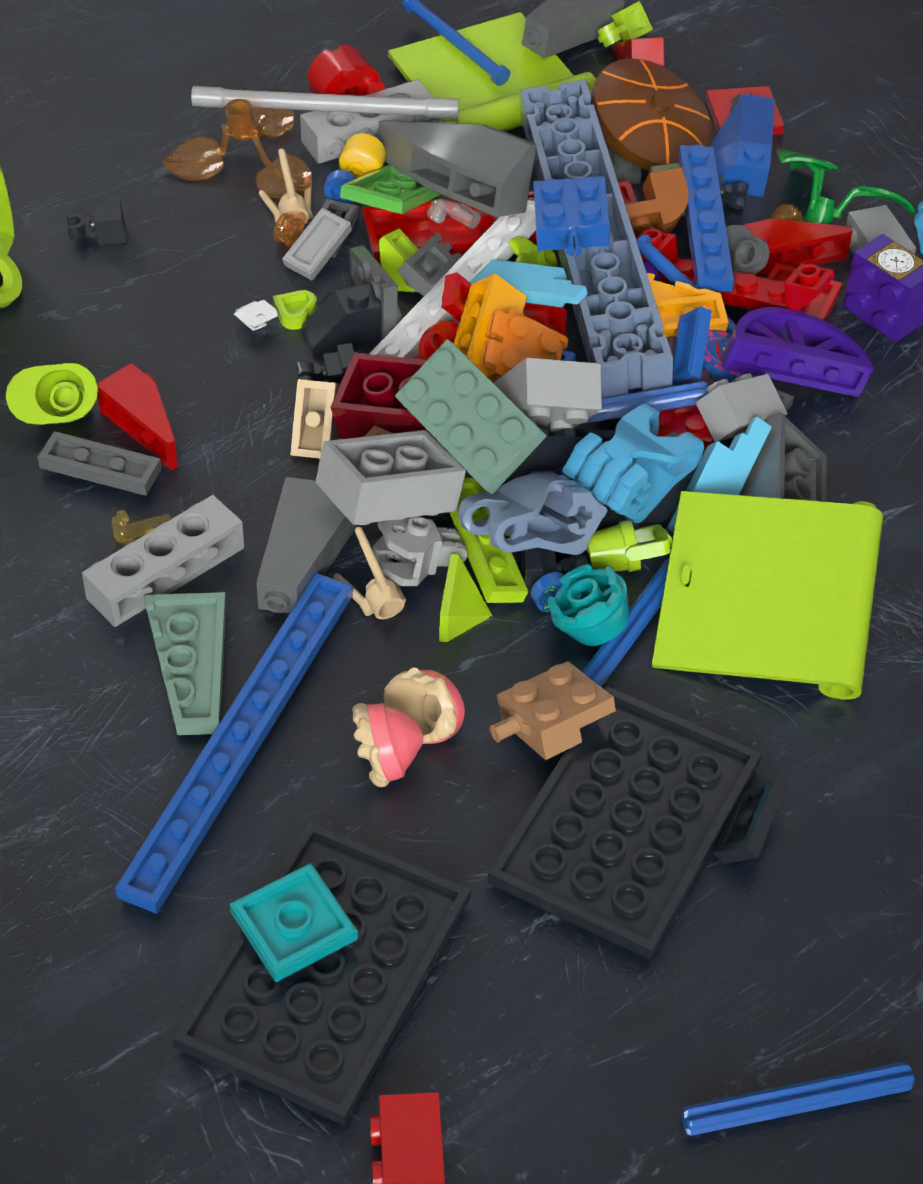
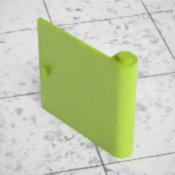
M521 12L457 30L459 34L497 65H503L510 70L508 81L501 86L492 82L491 76L441 35L388 50L389 58L408 82L419 80L433 98L458 99V119L436 118L439 123L480 124L505 132L523 126L520 102L521 89L546 86L549 91L560 89V83L586 80L590 92L596 80L590 72L573 75L556 54L543 58L523 46L522 40L526 18Z
M681 491L652 667L818 684L820 692L831 698L850 700L860 697L883 523L882 512L872 503L864 501L847 504ZM690 573H691L690 585L687 586V583H689Z

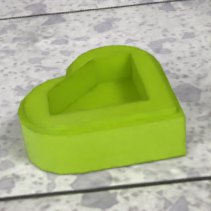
M299 290L273 296V306L277 310L278 318L283 327L296 330L302 328V324L315 309L317 299L314 293L307 290Z

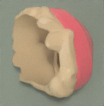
M415 667L410 668L408 671L396 675L384 689V704L387 707L406 713L418 723L423 732L422 744L446 741L458 732L463 723L465 708L459 691L447 677L436 671L419 670Z
M384 703L356 704L352 708L353 722L357 725L354 738L362 742L357 751L358 756L370 761L372 771L369 772V778L372 783L377 787H385L390 781L404 777L406 770L422 746L423 732L412 717L400 710L387 707Z

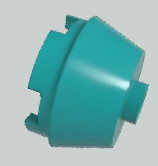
M590 564L575 568L560 579L563 586L558 590L555 597L549 595L548 606L551 610V618L554 625L583 645L596 646L604 644L618 636L628 623L629 608L626 583L609 566L606 567V570H593Z

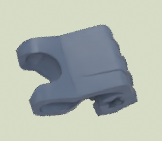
M531 471L529 475L515 478L500 486L493 494L486 491L468 496L460 504L458 519L461 526L474 535L489 534L491 545L507 553L538 547L579 555L587 549L588 543L603 517H605L607 509L592 496L589 490L582 488L578 482L570 480L565 475H557L552 471ZM480 507H487L489 517L473 522L472 514ZM504 535L510 536L508 539L505 540L503 538Z

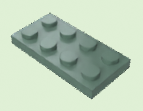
M448 339L395 395L410 413L490 494H493L547 436Z

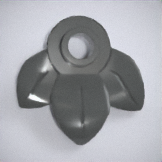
M743 225L726 227L732 271L753 275L761 271L769 259V247L766 241L762 238L753 237L750 230Z

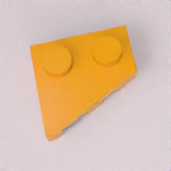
M647 273L663 324V337H676L679 317L700 306L712 310L709 330L727 331L729 322L721 293L707 289H696L690 284L676 281L675 286L655 281V275Z

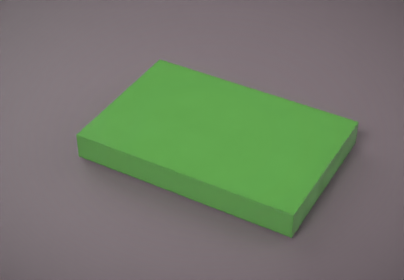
M386 165L342 185L340 198L403 214L442 194L409 178L392 166Z

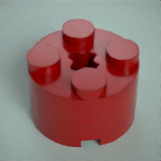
M338 45L339 49L331 52L327 49L321 52L313 60L307 72L308 89L310 93L365 96L385 89L377 71L364 55L351 45Z

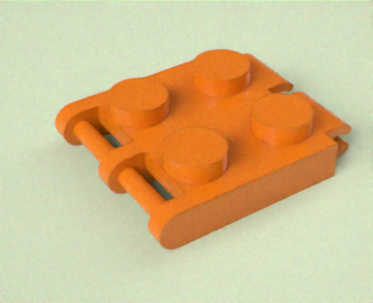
M508 309L505 312L495 310V314L491 313L486 334L489 341L484 343L480 366L489 371L488 378L497 381L525 358L561 360L562 351L568 345V338L512 309Z

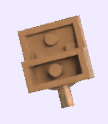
M567 661L563 664L555 665L548 671L527 681L516 683L512 688L497 694L502 721L490 725L489 730L497 743L516 734L547 760L582 743L580 728L615 712L614 697Z

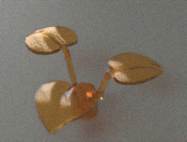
M278 87L272 90L274 92H281ZM245 99L232 100L224 109L228 124L222 126L223 137L220 147L211 138L195 137L185 141L172 153L161 158L162 164L174 175L187 180H204L222 170L224 164L220 156L226 152L229 134L241 141L252 138L266 166L256 175V186L259 191L264 190L271 198H281L287 193L280 158L278 157L272 163L268 159L259 138L262 134L266 137L274 138L289 131L295 121L293 110L253 108L250 102ZM286 154L295 193L299 194L310 187L312 183L311 172L302 159Z

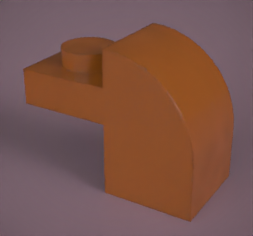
M682 167L649 173L642 187L646 201L625 205L634 233L642 232L645 228L649 229L652 225L654 229L666 233L675 228L687 206L689 198L688 186Z

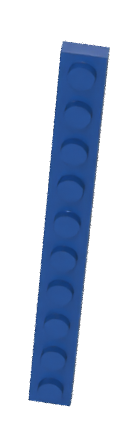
M315 573L115 887L118 899L156 914L159 912L353 596L352 585Z

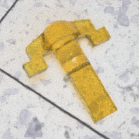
M124 510L117 511L116 516L112 517L111 520L113 537L118 543L126 545L135 541L134 538L146 535L160 524L168 522L172 518L167 513L127 524L126 522H129V517Z

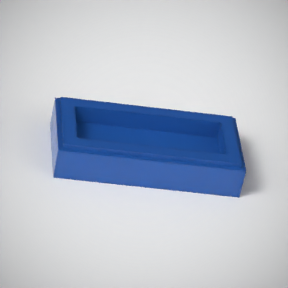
M700 306L679 317L673 353L672 385L689 384L701 379L712 310Z

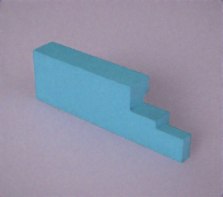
M492 259L470 281L473 284L496 273L527 296L526 303L563 307L566 303L579 304L588 294L586 286L573 285L567 279L564 268Z
M756 416L751 419L745 434L742 432L734 437L729 448L718 441L707 446L686 491L739 495L772 426ZM678 507L667 527L672 532L675 530Z

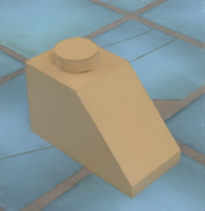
M298 379L290 455L320 458L323 441L334 439L336 424L330 407L340 384Z

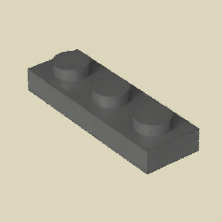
M55 431L37 457L39 468L145 496L162 469L160 458Z

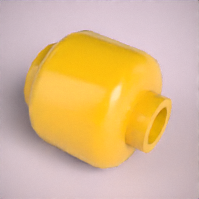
M354 134L347 140L339 157L340 170L352 173L356 178L364 176L383 167L386 160V149L378 138L370 134Z

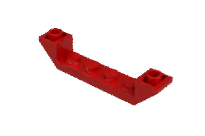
M645 228L636 237L637 240L642 235L647 234L652 239L651 244L695 285L692 260L678 258L675 234L661 232L658 229ZM641 254L642 260H643L644 262H649V261ZM801 263L784 282L733 271L734 284L732 292L718 293H721L724 304L744 309L755 310L778 307L798 311L818 297L835 277L834 270L821 268L814 264ZM657 269V272H658L659 275H660V281H659V282L666 283V284H669V285H673V284Z

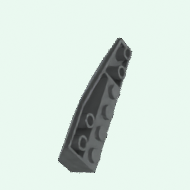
M379 122L378 139L386 149L385 162L404 175L438 193L495 217L526 212L536 149L535 143L480 124Z

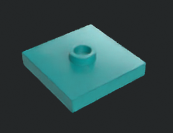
M311 863L230 903L232 916L275 982L358 940L357 929Z

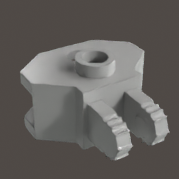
M416 516L399 521L386 520L378 522L379 530L382 531L383 536L373 545L374 555L383 575L401 586H418L427 575L436 574L437 566H449L451 554H459L463 563L469 557L465 545H462L459 532L451 528H436L433 519ZM387 559H394V560H397L398 562H391V561H388Z

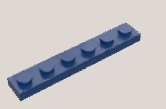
M680 145L678 162L679 167L683 169L689 192L685 213L696 289H707L716 292H732L734 278L714 148L702 145Z

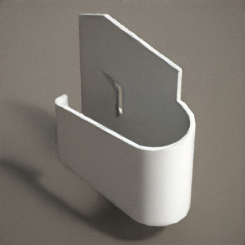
M265 300L253 301L236 309V313H234L239 320L253 331L266 326L267 324L264 322L278 316L277 310Z

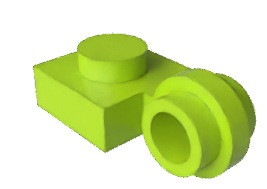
M640 1L611 15L614 22L598 29L599 37L597 39L599 43L603 42L604 46L608 47L621 39L623 41L636 39L653 30Z

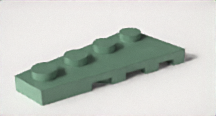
M225 592L143 595L177 735L213 734L221 722L227 607Z

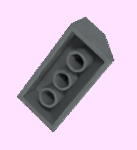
M782 413L764 421L772 427L744 483L742 496L827 502V456Z

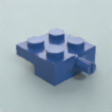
M605 176L533 181L537 251L567 249V254L573 256V249L575 248L576 256L582 253V248L610 246Z

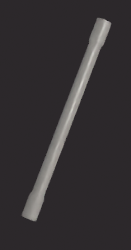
M193 86L191 95L192 106L222 108L224 106L458 119V99L450 98L415 99L233 90L207 86Z

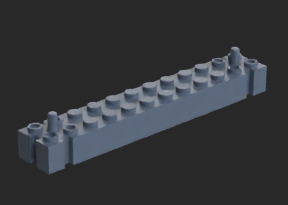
M586 80L560 83V89L549 91L546 86L521 89L522 125L528 141L536 144L533 165L538 181L605 176L610 246L582 248V253L576 256L575 248L573 249V256L567 254V249L557 250L567 279L573 285L586 286L588 294L579 304H572L588 363H598L601 365V398L628 394V389L639 387L642 391L671 387L673 381V356L667 337H663V324L594 104L591 105V95Z

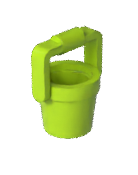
M631 520L618 522L616 525L595 531L586 550L589 564L593 570H606V567L609 566L614 572L626 570L633 572L641 570L640 560L669 554L673 540L669 532L659 524L634 529Z

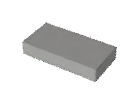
M321 208L282 258L284 266L313 281L352 230L351 223Z

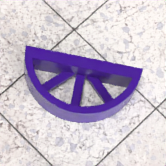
M778 307L760 308L746 313L737 323L722 356L723 369L746 374L751 373V375L756 376L769 374L771 379L856 397L860 396L874 370L871 361L861 347L835 326L804 312Z

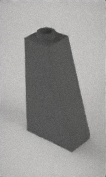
M546 0L527 15L522 45L541 57L547 58L599 37L598 29L614 22L611 15L623 10L625 1Z
M285 477L256 582L258 609L269 610L275 613H291L315 573L325 575L358 526L357 524L353 525L315 483V480Z

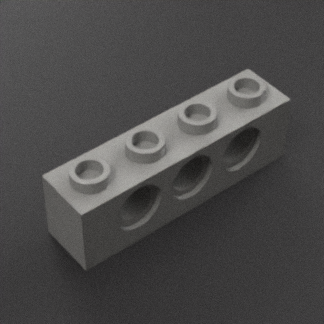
M419 80L365 95L415 99L433 98ZM311 111L300 115L301 142L319 164L339 158L347 140L354 134L365 133L378 138L380 121L436 123V118L414 115Z
M212 495L200 503L192 505L188 510L168 522L160 524L156 529L126 544L119 551L102 561L94 563L90 568L83 571L82 577L86 599L116 627L146 609L143 595L170 594L244 549L242 521Z

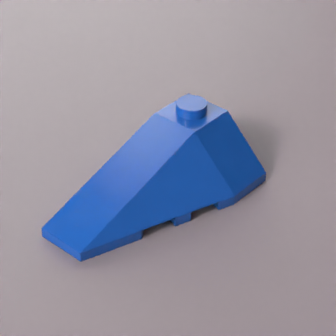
M742 94L709 147L714 148L717 174L724 175L722 185L726 186L727 184L743 182L749 185L747 195L764 196L770 169L775 98Z

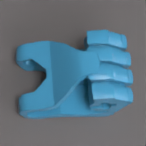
M645 403L628 412L620 419L616 425L615 435L610 441L602 444V438L591 432L575 445L562 472L570 480L578 482L582 488L589 490L598 502L609 506L614 512L624 515L631 522L640 523L676 483L697 467L702 459L704 444L702 440L689 432H685L678 437H657L660 411Z

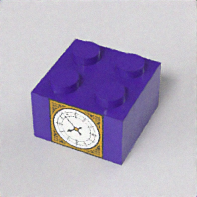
M881 234L854 252L843 307L897 343L923 325V259L886 235Z

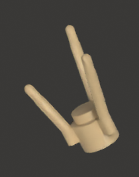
M279 149L278 153L287 193L281 197L278 207L264 190H260L259 195L273 213L276 224L283 223L288 228L296 229L304 226L308 220L313 218L311 211L312 175L307 173L305 176L303 199L302 196L295 193L285 150Z
M356 527L355 533L375 578L366 585L367 592L365 597L353 587L352 598L360 605L365 616H370L374 613L377 619H389L403 609L406 598L398 583L384 577L363 529ZM334 574L333 579L350 584L340 574Z

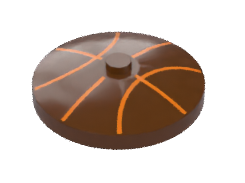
M622 59L606 66L594 81L590 90L591 105L594 104L604 139L616 153L630 163L650 171L651 166L679 163L678 152L680 145L710 146L712 124L703 101L685 80L664 66L642 59Z

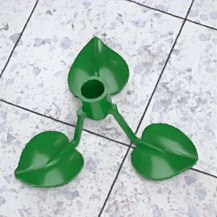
M783 149L777 150V156L781 163L789 162L791 170L809 167L813 172L811 201L804 222L831 225L834 217L841 218L843 210L855 196H870L900 204L914 216V207L899 194L883 188L858 185V188H852L836 209L834 208L835 201L822 197L821 191L825 170L832 171L834 169L839 171L840 167L805 153Z

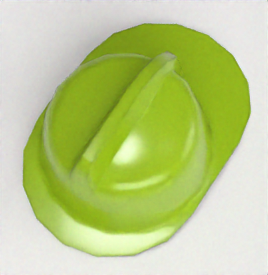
M76 363L34 366L23 369L12 378L7 386L6 401L9 410L14 416L27 424L70 423L83 418L92 410L97 400L98 386L93 374L87 368Z

